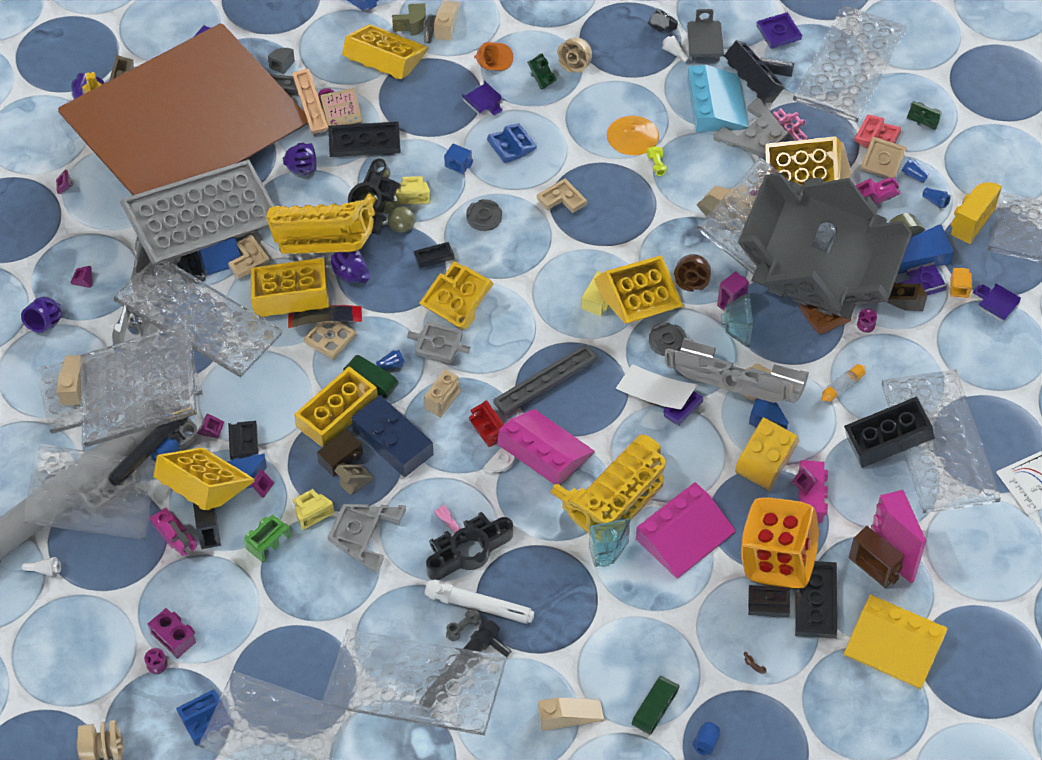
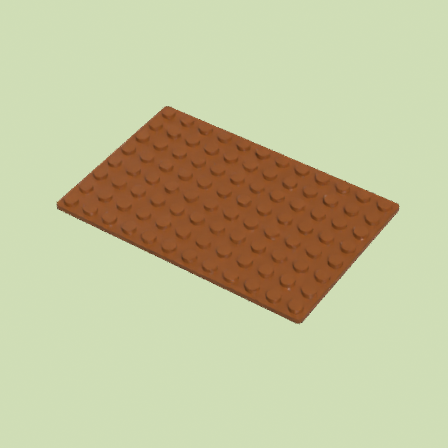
M222 23L58 108V113L132 196L242 162L308 124L304 111Z

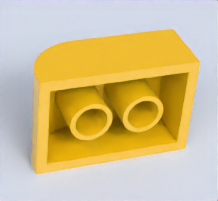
M984 182L977 185L970 194L967 193L962 201L963 204L961 206L958 205L954 211L955 218L951 223V227H953L951 235L971 244L996 210L1002 186L992 182Z
M763 417L740 455L735 473L770 492L800 442L798 436Z

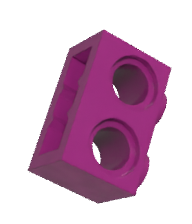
M735 271L720 283L717 306L730 317L746 305L749 282L746 277L741 276Z
M165 608L147 625L150 634L178 659L196 643L195 631L190 625L187 624L185 626L176 612L171 613ZM178 637H184L181 640H176Z

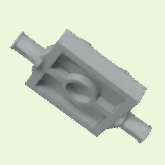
M426 322L424 329L420 333L409 331L407 334L408 339L418 341L415 349L416 356L447 364L452 363L458 351L469 354L471 346L460 344L463 330Z

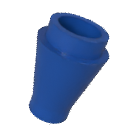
M909 159L902 168V171L905 173L904 175L923 183L930 175L915 160Z
M928 187L924 189L922 197L938 208H946L951 200V195L948 192Z
M393 350L376 362V365L384 370L402 367V364H405L400 350Z

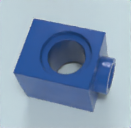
M452 143L444 155L445 167L464 174L473 164L472 151Z

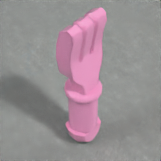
M445 505L434 511L442 522L447 523V527L454 534L461 529L455 520L452 519V515Z

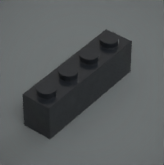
M736 40L724 54V57L728 60L727 64L736 69L737 75L747 82L746 85L757 93V98L762 102L773 103L785 88L745 42Z

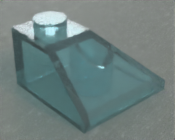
M745 294L726 305L724 314H721V325H725V332L746 347H750L753 330L749 294Z
M630 519L590 526L589 549L594 567H606L615 563L629 543Z

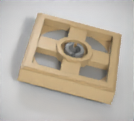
M340 321L319 322L303 339L304 343L334 360L357 336V332Z

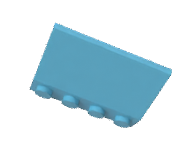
M707 65L688 66L687 83L696 132L719 131L723 127L729 130L747 129L748 122L739 76Z

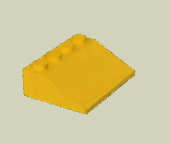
M368 24L345 36L342 55L348 57L351 61H358L366 67H373L381 73H388L396 79H402L412 72L429 47Z
M836 136L765 144L766 175L781 172L789 184L790 182H796L804 185L807 179L819 177L824 182L840 179L841 142Z
M662 255L607 270L594 278L600 296L625 324L683 306Z
M317 258L252 267L251 303L254 317L284 315L291 312H304L306 310L329 307L325 259Z
M203 447L157 455L153 477L159 480L161 484L167 485L175 493L186 497L188 501L197 504L203 510L220 507L254 483V478Z
M870 594L843 655L922 689L948 628Z

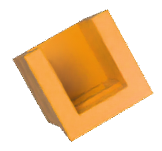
M953 268L950 278L951 297H970L972 273H969V269Z

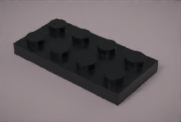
M399 121L328 126L330 157L401 153Z
M815 561L806 587L795 588V636L837 638V562Z

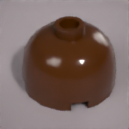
M689 254L683 256L677 262L674 270L675 282L683 290L694 292L693 289H700L701 291L709 284L711 266L700 255Z

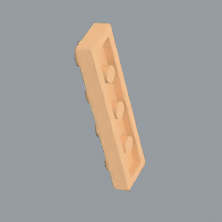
M309 68L293 72L292 76L311 134L314 135L328 131V124Z

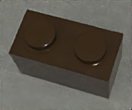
M347 429L317 451L318 463L333 477L337 475L335 469L338 465H350L352 462L358 461L363 455L362 443Z

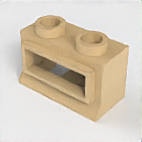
M444 370L424 395L425 410L441 418L462 391L459 376Z

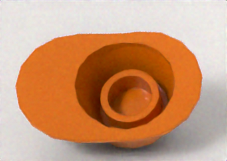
M486 42L480 46L474 58L485 69L501 71L511 66L513 53L506 44Z

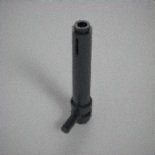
M152 403L149 406V410L162 417L160 424L109 473L108 481L113 486L121 485L171 434H175L180 429V426H183L188 421L189 413L182 406H177L167 412Z
M488 619L480 624L479 630L470 636V641L422 696L419 703L422 709L427 712L434 710L483 650H487L490 645L506 658L510 655L512 651L496 640L500 628L495 622Z

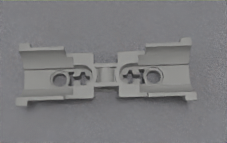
M137 236L135 242L136 257L130 279L133 292L130 297L126 295L119 324L115 323L112 339L115 345L126 353L136 356H148L159 351L161 346L158 338L162 321L157 323L160 310L152 307L154 296H164L166 283L173 277L176 263L181 260V257L153 266ZM142 274L148 275L150 280L145 279ZM128 328L134 329L137 334H132Z
M688 338L683 339L680 351L669 348L665 350L666 366L678 370L688 379L772 403L779 401L797 402L804 391L809 372L798 371L776 364L773 365L771 373L754 368L746 370L735 367L733 362L715 358V347L697 343ZM732 376L736 378L737 382L733 381Z

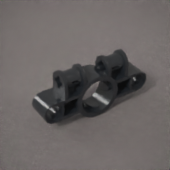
M381 158L375 159L371 163L364 181L355 185L348 195V203L358 201L359 196L367 192L373 195L378 194V200H376L373 207L375 214L372 216L373 229L371 232L376 235L381 234L382 224L387 220V217L382 214L386 201L393 203L395 201V194L401 187L398 182L389 179L390 168L385 160ZM384 167L382 171H377L379 168Z
M480 512L475 518L469 521L465 520L463 522L464 528L458 530L453 536L449 531H445L442 536L430 539L429 544L434 554L426 560L428 577L432 580H440L460 568L465 570L481 568L488 561L489 552L513 538L512 520L508 517H501L490 523L484 513ZM467 540H474L479 542L483 551L473 557H466L459 550L457 551L456 548L459 544L467 542Z

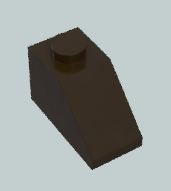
M894 283L886 303L905 311H924L928 295L921 284Z

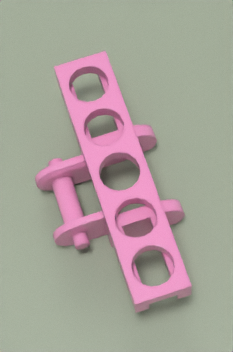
M781 108L779 111L773 112L776 120L796 141L801 140L799 137H802L803 140L808 139L799 128L804 126L806 121L798 117V112L786 114ZM796 119L798 122L794 125L791 121Z

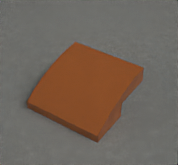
M799 303V308L819 335L851 321V319L848 320L833 313L830 316L817 311L818 307L811 304L805 306Z

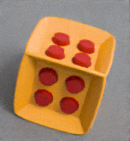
M756 498L745 523L741 546L743 569L749 580L779 587H806L815 563L819 538L818 519L813 506L803 502L778 498Z

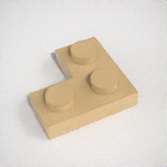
M566 178L537 194V200L546 210L562 202L574 213L587 205V200Z
M249 235L236 242L242 256L228 263L231 271L237 279H240L250 274L252 267L270 264V259L253 236Z

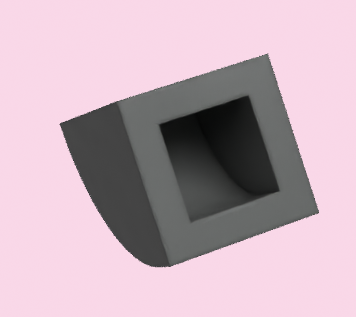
M279 48L268 55L269 68L285 74L295 62L294 50L291 48Z

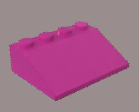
M535 409L510 419L499 429L497 445L554 485H561L595 452V450Z
M694 482L637 526L636 540L678 579L735 533V529L710 495Z
M904 490L880 495L871 529L904 555L902 563L904 566L899 574L912 583L915 581L926 545L925 536Z

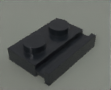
M256 420L237 422V424L232 425L228 423L230 460L259 454Z
M749 585L748 615L789 617L790 587Z

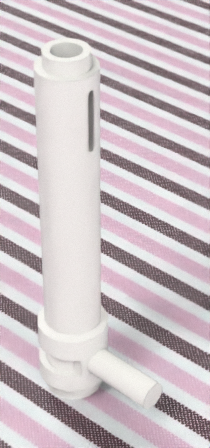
M436 579L434 581L429 580L425 589V596H428L431 600L439 599L445 604H457L524 624L532 623L535 611H531V608L460 589L450 583L442 584L441 581Z

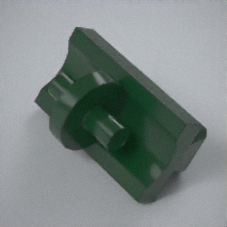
M543 53L527 61L532 71L530 74L532 77H535L540 89H544L556 81V77L551 72L548 66L549 62Z
M913 101L907 118L917 122L919 126L923 124L936 130L942 112L936 108H929L921 102Z

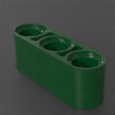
M355 355L343 368L344 371L346 368L351 367L377 387V395H381L383 398H387L399 385L395 376L360 355Z
M660 675L636 712L631 725L651 735L675 698L680 685Z

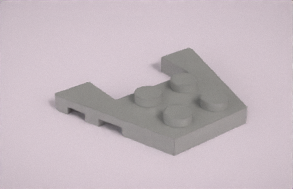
M757 98L747 108L748 112L758 118L739 136L723 127L714 134L713 140L727 142V145L731 147L738 146L744 148V151L763 158L766 157L765 144L784 142L787 139L788 133L764 103Z
M343 504L328 535V541L373 573L378 574L384 560V555L366 550L379 520L383 519L400 525L406 512V506L389 507L388 505H381L380 507H369L368 504Z

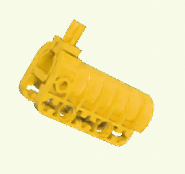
M368 194L364 200L343 203L342 205L272 206L269 208L266 218L274 242L279 243L278 246L282 254L353 252L363 247L372 232V216L375 214L373 204L376 201V197Z
M640 434L586 490L581 488L578 491L573 488L569 492L561 485L555 484L550 493L562 501V509L568 512L569 517L579 527L599 541L609 543L663 487L664 476L662 473L665 469L666 460L660 455L661 446L659 443L647 435ZM647 491L648 495L642 497L641 495ZM621 517L624 519L623 522L616 523ZM611 526L612 528L609 531V535L606 534L605 536H603L602 531L607 532Z

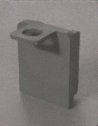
M697 9L696 20L687 23L689 57H691L692 61H695L696 57H716V61H720V57H724L721 22L713 21V9ZM702 13H708L709 17L703 19L700 18V15Z

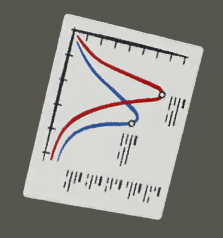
M1042 451L996 472L1027 514L1042 508Z

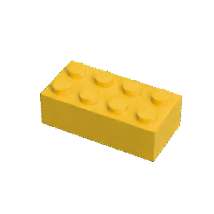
M348 367L294 413L296 427L323 448L352 424V416L378 397L377 387L351 367Z

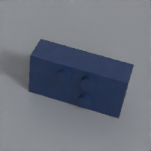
M381 395L351 417L353 431L404 478L434 455L433 442Z

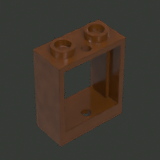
M868 526L863 528L853 538L848 558L885 589L890 584L894 585L901 576L899 573L904 566L902 565L904 555Z

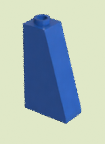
M942 224L910 238L898 274L907 273L908 269L935 262V267L951 264L954 251Z

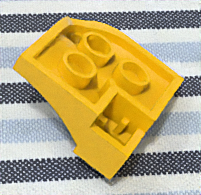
M454 261L445 275L442 273L438 275L419 303L448 321L451 325L464 330L476 318L475 311L494 283L467 266H462Z

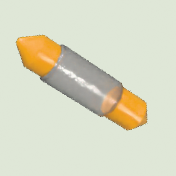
M856 364L828 385L822 392V401L831 402L856 384L866 374L865 366Z

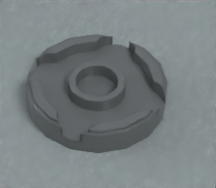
M481 199L479 202H473L469 205L466 219L472 228L478 231H489L498 227L501 223L502 210L496 202Z
M669 322L657 324L649 334L650 348L661 356H665V350L668 348L680 351L683 339L686 338L685 331L679 325H672Z

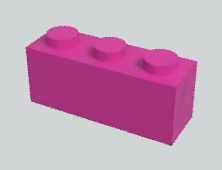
M800 460L799 471L802 467H805L818 481L807 495H804L798 489V502L813 506L817 514L818 523H822L824 515L828 514V503H824V498L828 496V486H824V481L827 482L828 470L824 469V462Z

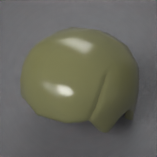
M396 207L388 216V224L391 230L396 233H405L408 230H412L416 222L414 213L407 207Z

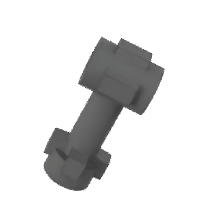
M475 609L468 610L465 613L466 618L458 624L452 622L446 626V637L450 641H457L460 638V632L470 624L477 625L481 616Z

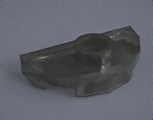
M429 14L427 20L424 19V43L430 44L432 41L436 15Z

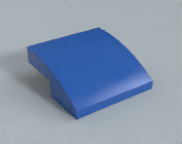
M520 123L505 126L503 132L488 134L487 141L504 163L523 157L537 148Z
M214 689L176 708L195 746L234 727L231 718Z

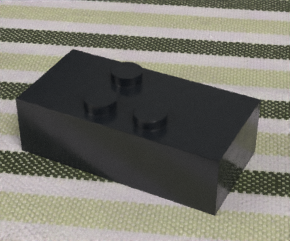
M917 396L844 426L846 437L861 468L935 439L933 426Z

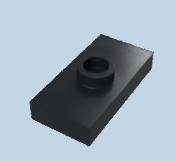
M448 241L415 250L414 257L420 269L453 260L454 253Z

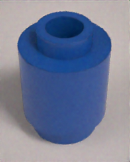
M167 438L151 454L152 460L156 463L157 455L180 451V444L174 438Z
M705 722L704 725L700 726L693 741V747L699 754L706 755L713 752L720 737V728L716 724Z

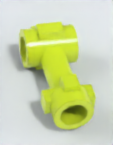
M662 147L647 148V158L654 161L653 172L657 176H663L667 170L666 165H663L660 159L663 157Z

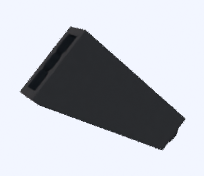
M193 503L201 549L221 546L216 509L203 510Z

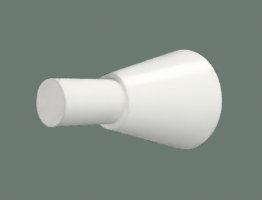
M675 36L665 38L662 43V49L687 63L690 58L683 52Z
M52 557L35 563H23L22 569L23 571H35L56 577L61 571V563L57 557Z

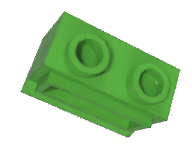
M273 514L268 518L264 517L256 530H250L245 535L244 544L246 550L261 562H264L266 560L264 552L269 547L274 550L277 549L279 546L278 538L283 534L288 539L291 537L289 525L284 524ZM273 527H275L274 530H272L259 544H257V542H258L269 530H271Z

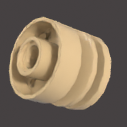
M116 720L109 722V731L106 722H101L100 732L98 733L94 724L78 726L77 751L79 759L100 760V758H104V760H112L113 756L114 760H122L124 751L123 739Z

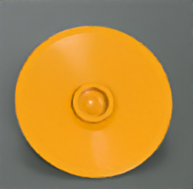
M624 116L615 120L609 126L607 140L613 149L622 154L642 155L647 153V148L657 145L659 131L654 123L644 117Z

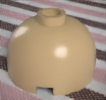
M569 38L557 50L559 64L563 69L571 73L574 71L582 72L589 66L592 60L591 47L582 38Z

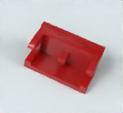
M486 400L470 410L472 415L469 416V421L489 448L497 444L499 429L504 426V423Z

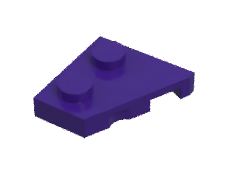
M693 391L682 409L665 407L663 411L664 417L680 425L703 403V396Z

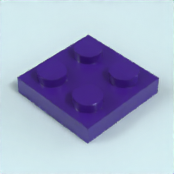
M788 12L757 21L756 26L770 49L802 40V34Z

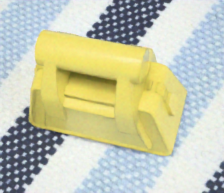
M423 176L402 177V182L399 183L401 187L396 192L398 205L430 203V190L427 183L423 181Z
M314 489L292 499L296 506V517H298L302 530L322 521L335 512L333 502L324 495L317 494Z

